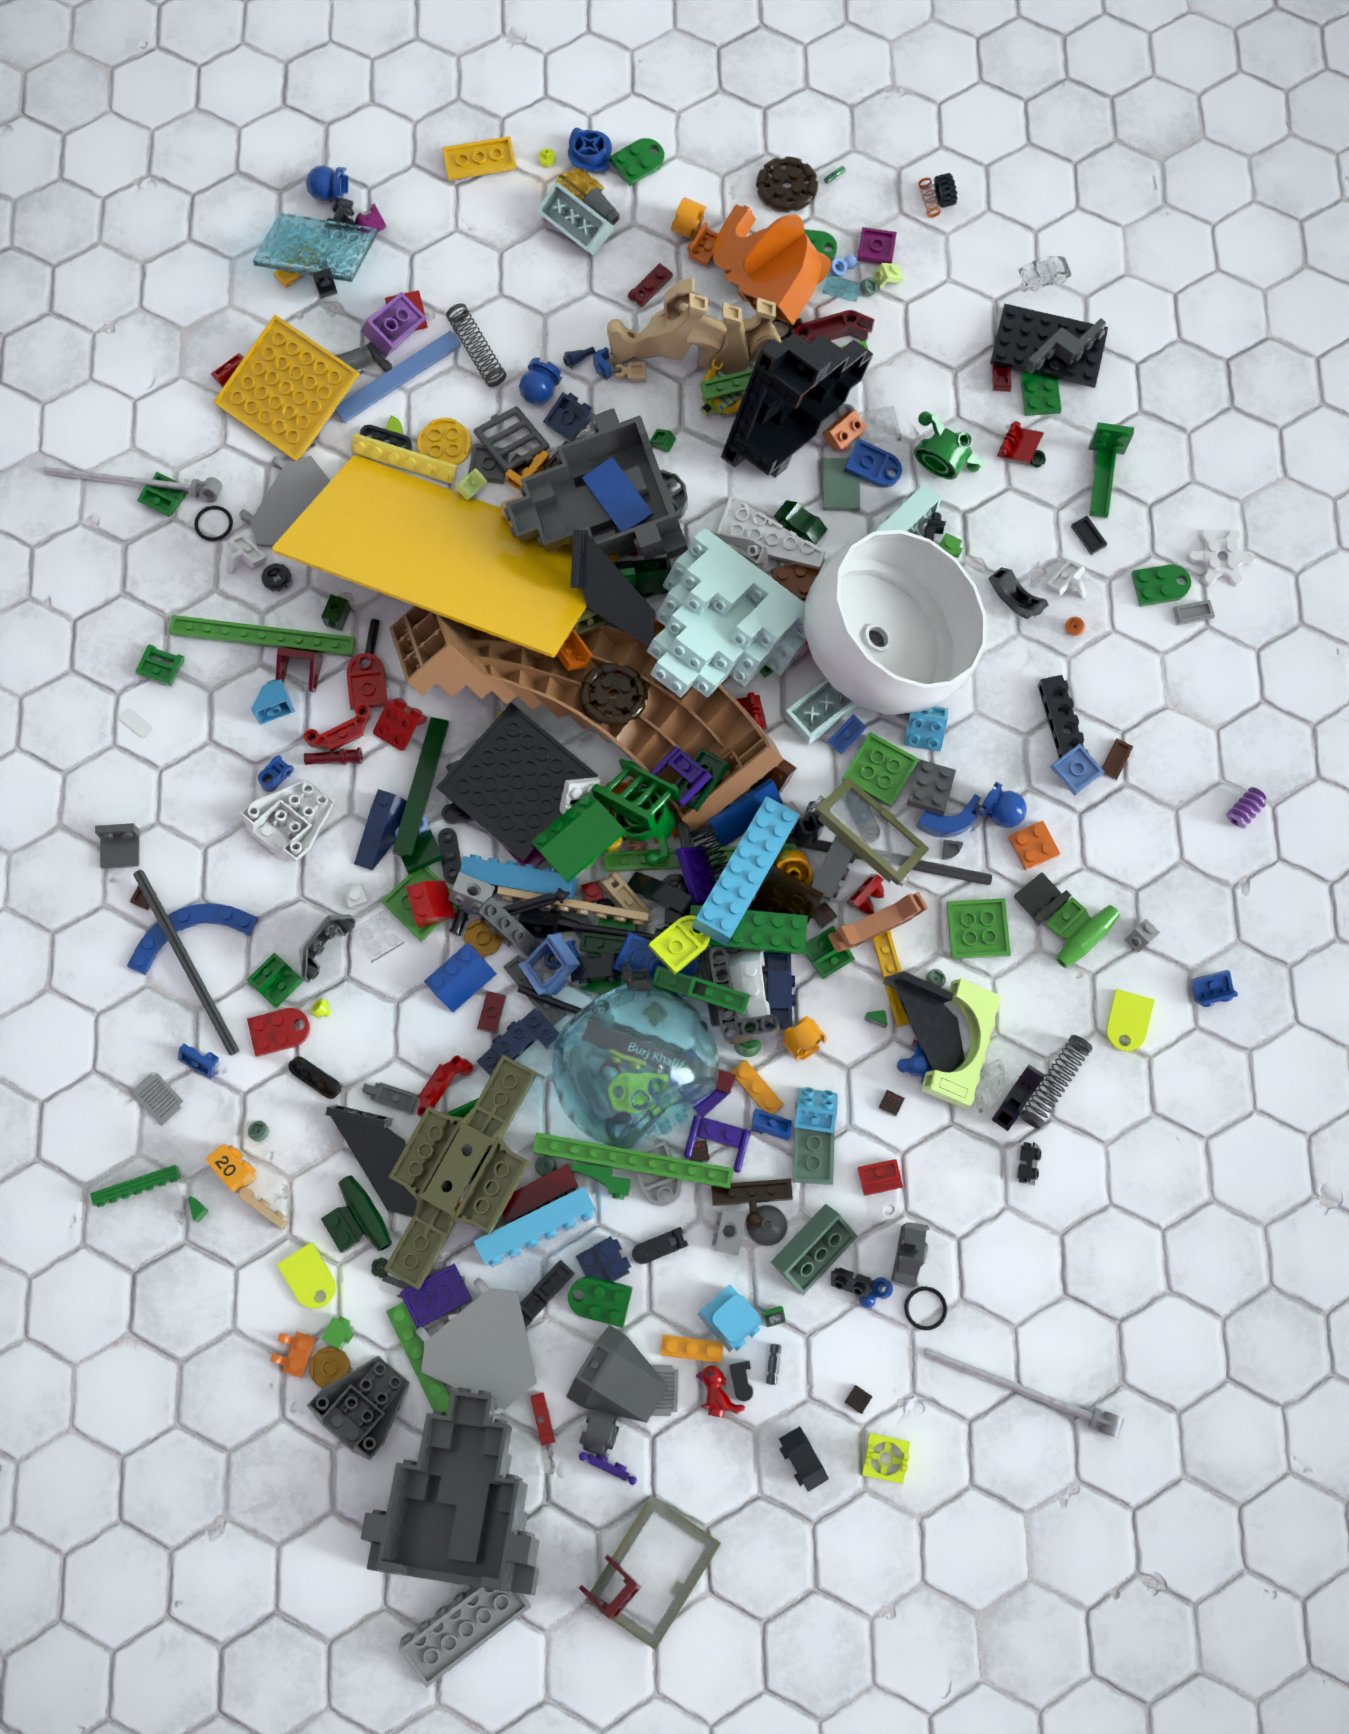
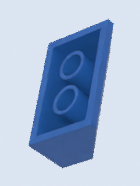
M467 942L425 979L424 982L454 1013L496 976L497 973L475 947Z

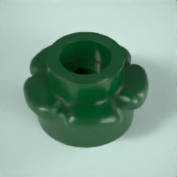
M1036 450L1029 464L1036 468L1044 465L1046 462L1044 452Z
M379 1258L372 1262L371 1272L375 1277L384 1278L388 1275V1272L384 1270L388 1260Z

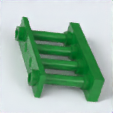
M621 758L619 763L622 771L607 786L602 787L596 783L591 788L593 795L601 804L652 831L657 826L654 814L670 798L678 802L681 798L679 788L675 784H670L637 767L633 762ZM627 776L635 779L621 794L612 792ZM641 783L649 786L634 802L626 800ZM655 791L663 794L649 809L640 807Z

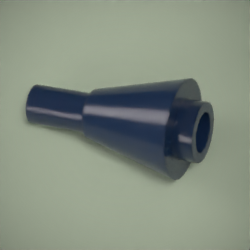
M592 346L585 350L567 351L564 353L563 361L567 367L569 366L573 369L587 356L594 354L595 349Z

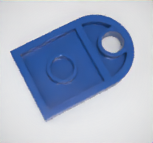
M858 438L844 471L878 487L887 488L897 483L902 474V466L898 458L893 454ZM888 470L894 471L896 476H890Z

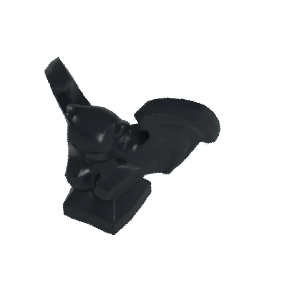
M344 198L336 200L332 207V211L335 213L334 218H328L326 229L322 230V233L327 238L343 241L346 240V236L342 234V229L346 234L355 229L356 223L352 219L354 215L352 209L353 201Z

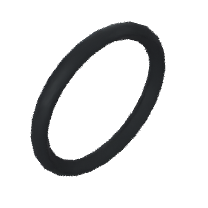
M213 505L202 509L197 514L194 522L197 534L208 541L223 539L229 534L233 526L230 512L221 506ZM218 509L228 516L229 526L218 537L205 536L199 530V518L208 510Z
M919 1287L914 1289L905 1300V1315L914 1327L921 1330H932L944 1322L947 1315V1303L938 1290L931 1287ZM920 1291L933 1292L942 1301L943 1313L940 1320L934 1325H919L910 1316L909 1302Z

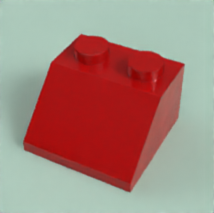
M423 881L406 886L413 916L418 928L456 917L452 902L448 900L449 892L446 881Z

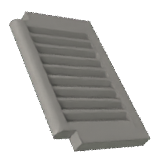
M158 1073L154 1076L148 1075L131 1091L161 1126L181 1109L179 1105L183 1102Z
M651 1365L668 1385L666 1392L651 1416H671V1412H677L678 1370H672V1365Z

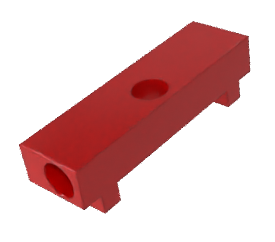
M544 1392L531 1395L530 1399L541 1446L556 1442ZM539 1416L544 1417V1421L542 1423L538 1422Z

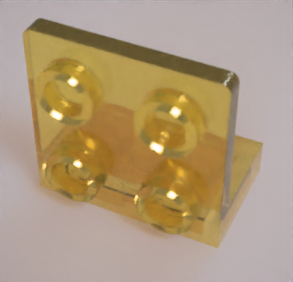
M579 168L558 175L556 181L582 201L592 189L597 187L600 191L604 189V186L598 180L592 178L585 170Z

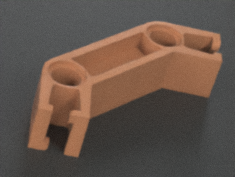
M916 892L913 895L911 893L896 903L853 924L839 927L836 930L837 932L830 933L828 937L836 952L852 949L905 924L927 910L928 907L920 892Z

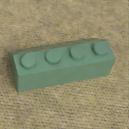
M825 1204L770 1263L800 1294L804 1295L858 1236L838 1212Z

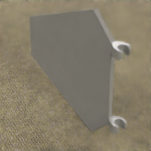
M311 455L289 462L274 456L272 459L273 466L281 469L256 513L252 515L244 509L239 513L241 520L251 523L257 546H273L330 482Z
M477 1278L474 1281V1285L482 1293L478 1298L433 1336H430L428 1331L422 1326L416 1330V1333L424 1341L421 1372L457 1389H471L470 1393L478 1394L479 1390L489 1391L496 1398L495 1406L506 1410L537 1383L518 1291L491 1289L487 1287L481 1278Z

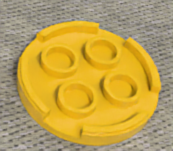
M438 418L430 421L419 432L417 448L420 454L459 466L470 454L471 437L468 430L457 420Z

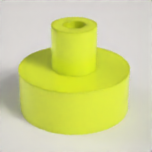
M545 148L539 152L540 165L551 167L555 164L556 155L552 149Z
M322 997L317 999L310 1009V1014L316 1018H320L322 1015L328 1017L331 1013L327 1009L329 1002Z

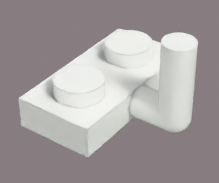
M243 533L228 540L227 545L235 553L229 556L227 572H234L236 560L240 558L251 568L266 561L267 556Z
M1070 559L1046 583L1048 589L1062 595L1071 585L1077 587L1079 597L1084 599L1087 596L1083 582L1078 578L1085 572V568L1083 565Z

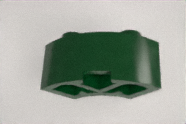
M786 500L774 515L778 523L783 525V528L795 532L798 537L808 540L815 545L828 530L818 516L809 513L799 502Z

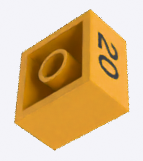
M223 1143L205 1160L227 1187L239 1194L241 1188L249 1186L257 1179L254 1174L256 1170L249 1162L247 1163L241 1159L243 1154L232 1144L228 1146Z

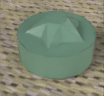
M868 277L860 283V289L865 296L870 297L876 294L878 286L873 278Z
M932 969L926 974V981L940 988L946 983L945 974L939 969Z
M255 1121L248 1128L249 1137L256 1142L264 1140L269 1134V1127L263 1121Z
M545 1155L539 1157L535 1163L536 1171L540 1175L545 1176L556 1170L554 1158Z

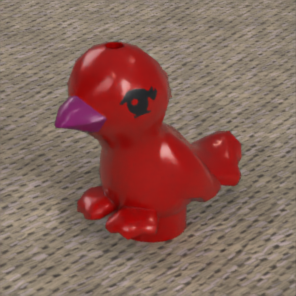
M710 1365L695 1376L707 1388L706 1403L701 1404L700 1407L709 1409L708 1415L724 1418L725 1411L738 1414L745 1410V1405L732 1403L728 1395L722 1390L721 1385H727L725 1382L727 1379L720 1368Z

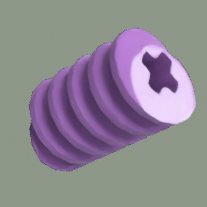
M1250 787L1248 792H1245L1243 797L1226 813L1228 820L1234 825L1245 829L1247 827L1246 823L1249 824L1251 818H1255L1256 813H1260L1261 808L1266 806L1264 802L1266 800L1265 794L1258 788Z

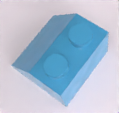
M281 679L271 680L266 685H263L251 708L260 725L295 712L289 693Z

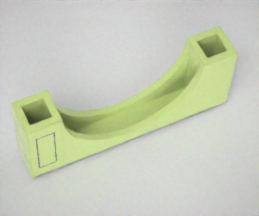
M960 978L951 981L949 992L954 993L951 1002L962 1011L970 1028L971 1042L968 1055L964 1062L950 1073L937 1070L926 1072L921 1091L963 1108L971 1106L974 1102L975 1089L980 1081L979 1075L981 1067L985 1062L984 1056L990 1044L989 1038L991 1030L995 1026L994 1019L1000 1007L999 1001L1001 996Z

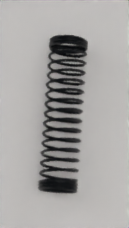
M712 823L689 833L691 838L705 833L693 840V842L712 836L695 847L698 848L714 842L698 852L700 854L716 848L701 857V859L720 853L703 863V865L722 859L706 870L723 864L727 865L728 863L723 862L727 856L719 857L724 853L723 850L717 851L722 845L713 846L719 842V839L709 841L717 835L715 833L707 835L714 830L713 825H711ZM726 865L710 873L708 876L722 872ZM720 876L712 879L711 881L713 882L715 880H718Z

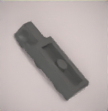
M376 1082L375 1086L364 1083L362 1089L363 1093L371 1095L370 1100L410 1114L413 1113L418 1099V1094L381 1082Z

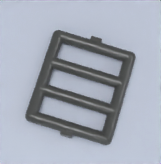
M517 406L499 416L497 414L493 415L491 420L478 426L473 431L505 472L523 463L528 464L532 462L537 454L550 448L548 442ZM514 415L520 420V422L489 439L483 434V432ZM524 427L530 432V434L499 451L493 446V444ZM534 439L540 444L539 447L510 463H507L503 458L505 455Z

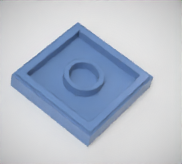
M1080 743L1050 766L1074 796L1105 772Z

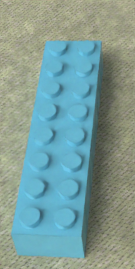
M767 796L765 797L698 913L692 928L727 946L794 828L800 814Z

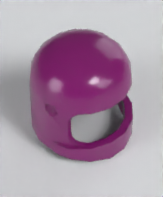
M375 203L369 206L371 213L363 215L360 212L355 218L357 229L365 237L374 236L386 228V224Z

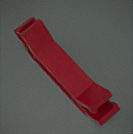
M846 310L799 324L793 333L807 343L813 341L820 334L830 341L845 336H851L860 341H867L869 332L871 333L873 330L875 319L855 310Z

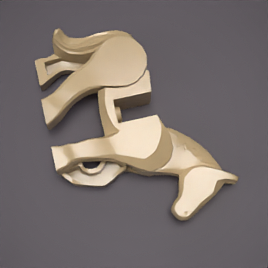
M694 278L678 281L664 294V309L651 317L649 324L640 333L626 328L619 319H613L607 324L610 354L614 355L609 360V363L617 365L629 358L643 359L659 356L681 361L691 345L698 346L699 367L709 370L712 368L713 360L718 358L715 361V365L720 367L722 362H724V365L721 369L717 370V373L721 371L724 375H730L745 371L749 364L756 362L761 348L773 339L782 343L776 328L772 324L776 317V303L758 297L756 315L750 319L743 320L742 308L723 303L722 322L714 317L705 315L708 312V298L694 294Z

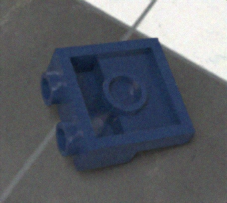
M562 392L543 422L570 442H573L582 428L585 429L595 414L591 412L593 408L585 402L582 405L578 403L577 400L579 398L571 392L568 395Z
M610 1236L576 1256L585 1276L615 1282L630 1274L628 1269L631 1268L627 1257L622 1258L619 1252L622 1247L617 1238L613 1240Z

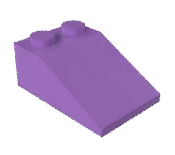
M401 292L369 318L361 332L387 357L427 318Z

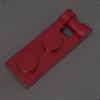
M659 263L628 293L627 297L631 301H636L637 305L643 308L673 277V273Z

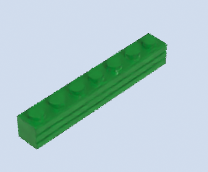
M173 1165L92 1192L90 1196L93 1205L99 1208L109 1202L115 1203L121 1198L127 1199L129 1195H139L142 1193L141 1191H151L156 1186L162 1187L168 1182H177L181 1175L178 1166Z

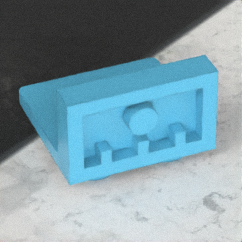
M935 706L929 710L909 713L904 745L941 751L948 721V708Z
M810 1087L798 1088L794 1127L834 1133L838 1094L830 1090L820 1091Z

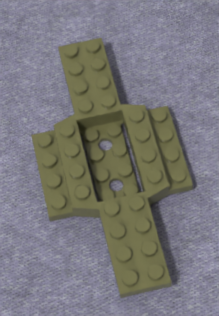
M502 1055L476 1104L464 1118L444 1115L429 1106L427 1107L389 1175V1178L405 1186L418 1202L414 1216L384 1268L385 1271L412 1287L420 1289L456 1223L473 1225L488 1234L492 1233L530 1163L529 1160L516 1154L503 1140V1137L536 1079L537 1072ZM493 1144L455 1213L454 1208L458 1204L459 1199L461 1198L464 1190L468 1186L470 1179L472 1178L475 1170L478 1168V1165L481 1159L483 1158L485 1152L487 1151L489 1145ZM465 1145H471L472 1153L469 1156L462 1154V1149ZM445 1181L452 1183V1189L449 1192L442 1190V1185Z

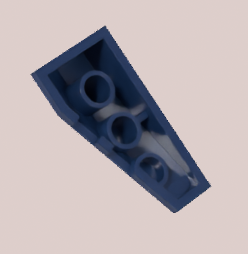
M378 789L370 809L354 865L373 870L386 855L387 850L396 841L395 831L400 827L407 800L396 794Z

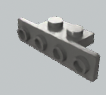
M489 897L479 908L478 913L485 918L484 922L489 925L487 929L494 935H500L502 937L500 941L507 947H516L525 956L529 957L541 944L493 898Z

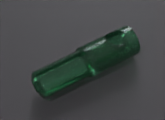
M841 166L824 178L825 183L829 184L837 178V176L845 171V167Z

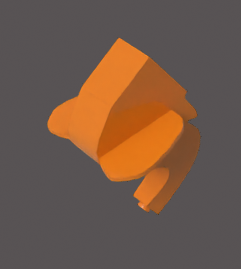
M736 204L720 229L714 243V262L721 270H724L726 280L732 285L739 287L738 295L747 301L754 310H756L758 297L775 302V318L794 325L816 290L817 284L822 282L831 268V260L826 255L818 252L804 232L803 221L799 215L782 216L775 220L768 228L747 236L756 218L748 206Z

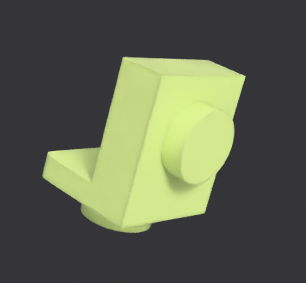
M882 263L873 272L878 288H882L887 282L901 283L904 279L898 264Z
M475 468L455 488L466 500H469L487 483V480Z

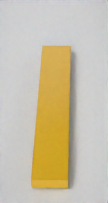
M888 931L873 938L872 942L883 981L886 976L902 972L891 932ZM885 985L896 1027L910 1024L895 989Z

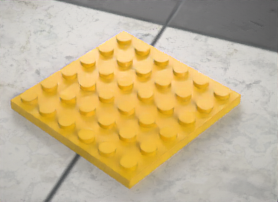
M274 314L213 403L297 461L302 458L360 373Z

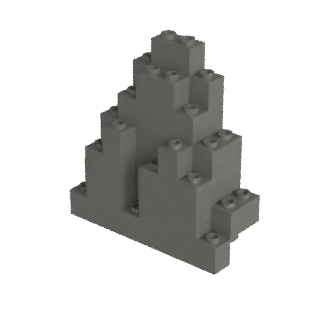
M614 408L593 415L595 422L592 425L595 433L557 447L559 454L556 457L559 465L521 479L523 486L520 487L523 497L505 503L507 510L504 512L508 522H512L513 527H510L513 537H517L520 543L537 537L540 547L544 546L547 552L564 545H568L570 550H572L573 530H588V535L607 556L619 552L620 557L623 558L638 552L639 556L643 555L646 561L665 553L668 559L684 554L688 550L676 511L669 497L641 416L639 415L619 423ZM611 457L614 458L654 514L639 526L623 532L618 530L582 479L584 475Z
M458 1388V1391L451 1390L447 1416L446 1412L434 1410L433 1414L426 1413L417 1463L416 1461L405 1459L403 1463L396 1462L387 1512L373 1509L372 1513L365 1512L360 1539L371 1542L366 1569L535 1596L539 1575L536 1561L540 1540L535 1539L534 1534L525 1532L528 1513L524 1511L528 1484L522 1481L523 1478L509 1474L512 1455L508 1454L512 1427L507 1424L506 1420L494 1419L493 1422L496 1398L491 1395V1392L479 1390L478 1394L470 1393L471 1389Z

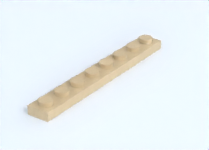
M498 886L497 894L502 897L503 901L513 902V899L520 900L521 902L544 895ZM568 898L562 904H560V901H556L551 905L541 907L545 909H550L551 906L558 907L557 910L562 912L575 910L577 914L584 916L591 913L600 919L613 917L614 921L623 923L629 920L639 926H644L645 923L650 924L651 921L649 913Z

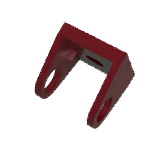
M278 647L276 680L281 679L284 684L290 657L310 660L309 692L314 693L319 680L323 655L315 652Z
M607 1554L604 1558L625 1578L623 1580L626 1584L625 1587L610 1604L606 1602L601 1603L582 1584L579 1586V1589L608 1619L614 1620L642 1586Z

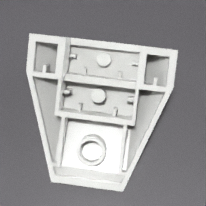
M741 950L728 957L734 990L751 995L745 1014L737 1012L738 1019L771 1015L769 1003L765 998L762 966H765L763 951ZM702 971L694 977L703 979ZM720 974L717 979L723 980L727 975ZM691 998L693 1016L710 1019L708 1004ZM726 1011L723 1016L726 1018L731 1017L733 1012Z

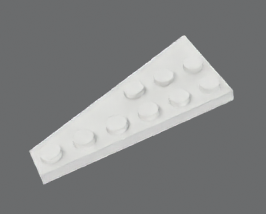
M730 494L718 532L757 540L767 547L768 558L817 570L821 569L825 550L808 540L798 537L795 532L788 531L783 528V525L763 513L753 510L748 504L738 501Z

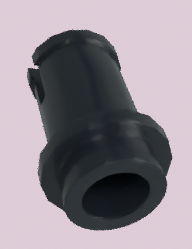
M458 910L455 913L456 917L449 932L461 936L466 921H469V914Z

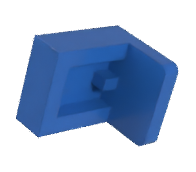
M607 347L596 351L593 356V366L596 372L606 380L612 377V367L606 361L609 359V349Z

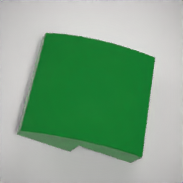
M157 471L152 479L177 482ZM145 485L137 501L170 517L179 507L188 491Z
M834 926L829 927L806 942L805 955L822 979L855 960L850 949L840 952L835 951L828 937L830 933L837 932Z
M275 952L247 979L275 1008L304 981Z

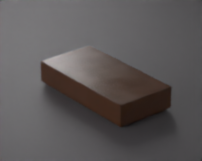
M1116 738L1102 766V769L1105 771L1104 774L1117 780L1134 746Z

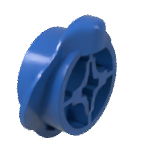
M574 128L569 138L568 157L570 162L582 170L606 172L610 165L609 157L612 152V144L609 137L600 131Z

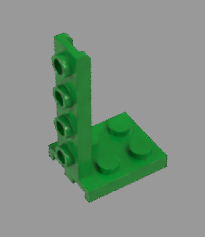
M1097 423L1088 446L1089 450L1097 451L1089 516L1108 518L1116 454H1125L1133 437L1134 427Z

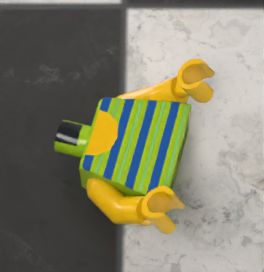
M718 358L714 359L712 368L708 370L703 381L725 376L721 371L717 373V370L723 367L724 362L721 363L720 367H717L715 361ZM740 392L705 401L702 395L701 399L705 404L700 407V410L705 416H708L712 411L718 416L721 414L737 413L744 394Z

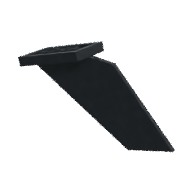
M573 530L571 588H581L589 609L649 647L655 634L656 611L588 535V530Z
M905 971L886 976L883 984L895 989L930 1070L945 1073L956 1070L965 1060L957 1017L943 1004L952 1001L954 993Z
M340 1105L327 1107L325 1115L332 1117L387 1211L413 1217L418 1201L405 1186L389 1178L391 1171L406 1146L405 1139L388 1128L392 1125L393 1118Z

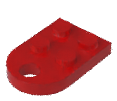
M362 653L353 657L347 666L350 709L355 710V707L361 703L367 704L369 708L385 706L388 697L385 669L382 661L370 653ZM367 659L370 661L367 667L360 666L362 660Z
M285 1008L247 1018L256 1057L297 1047L307 1039L310 1033V1022L307 1016L295 1008ZM299 1020L304 1021V1028L296 1030L294 1027L295 1023Z

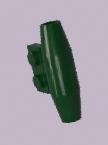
M352 1175L340 1180L338 1185L346 1207L336 1208L321 1218L340 1253L346 1252L359 1243L363 1234L378 1252L388 1248L392 1244V1240L382 1216L368 1193Z

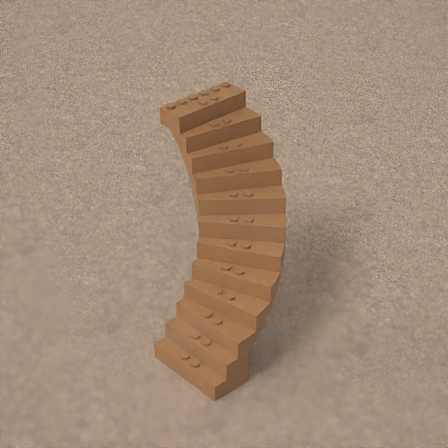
M413 606L389 627L406 682L420 695H424L437 683L448 695L453 697L467 685L481 699L493 691L506 705L517 696L531 710L544 704L557 718L569 715L582 729L592 728L604 741L614 743L627 757L634 760L647 772H650L675 746L679 747L692 759H694L701 748H704L729 762L731 766L698 812L686 805H679L677 801L671 798L669 799L677 809L680 818L693 831L704 826L709 819L734 802L738 796L747 791L754 783L762 779L765 774L784 760L773 740L722 685H719L708 698L694 687H691L680 698L650 675L658 660L647 652L648 646L625 631L602 625L579 634L591 651L592 657L586 668L568 671L557 655L555 657L546 656L417 606ZM607 663H618L619 666L623 667L627 665L636 670L641 675V680L646 683L648 689V700L645 701L646 707L636 720L632 719L627 725L609 727L608 724H598L586 715L585 708L581 707L579 701V689H582L581 683L592 669L596 670L600 665ZM616 673L615 677L622 678L623 674ZM604 675L598 677L600 681L604 677ZM635 683L631 684V688L636 686ZM590 688L589 691L594 693L595 689ZM611 692L608 695L611 699L619 697L616 692ZM632 699V702L638 701V699ZM597 703L592 704V707H598ZM626 709L621 711L624 715L628 713ZM605 713L604 716L611 717V714ZM667 765L656 777L670 784H675L681 775Z

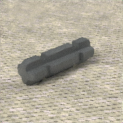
M372 342L365 345L369 349L372 358L385 372L392 369V364L389 360H386V357Z
M779 1344L770 1345L771 1355H769L767 1370L769 1374L766 1378L768 1385H777V1374L779 1373L780 1364L779 1354H781L782 1348Z

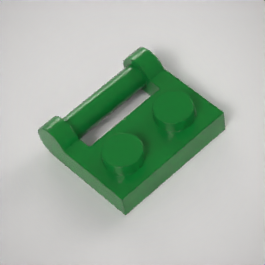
M149 644L135 673L139 676L172 686L179 668L184 663L185 657L156 649L155 646ZM154 655L165 660L173 662V664L171 666L163 662L151 659V657Z

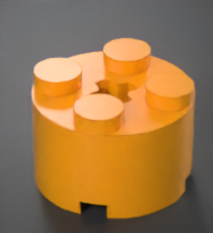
M686 197L682 198L675 213L676 217L672 222L671 231L694 240L698 225L701 226L706 206Z
M787 850L778 854L773 865L810 885L813 879V871L810 861L804 852Z
M805 1016L796 1027H789L783 1032L785 1037L782 1040V1044L795 1061L799 1062V1058L804 1060L820 1049L818 1044L821 1041L825 1043L828 1038L812 1018L810 1019L808 1016Z

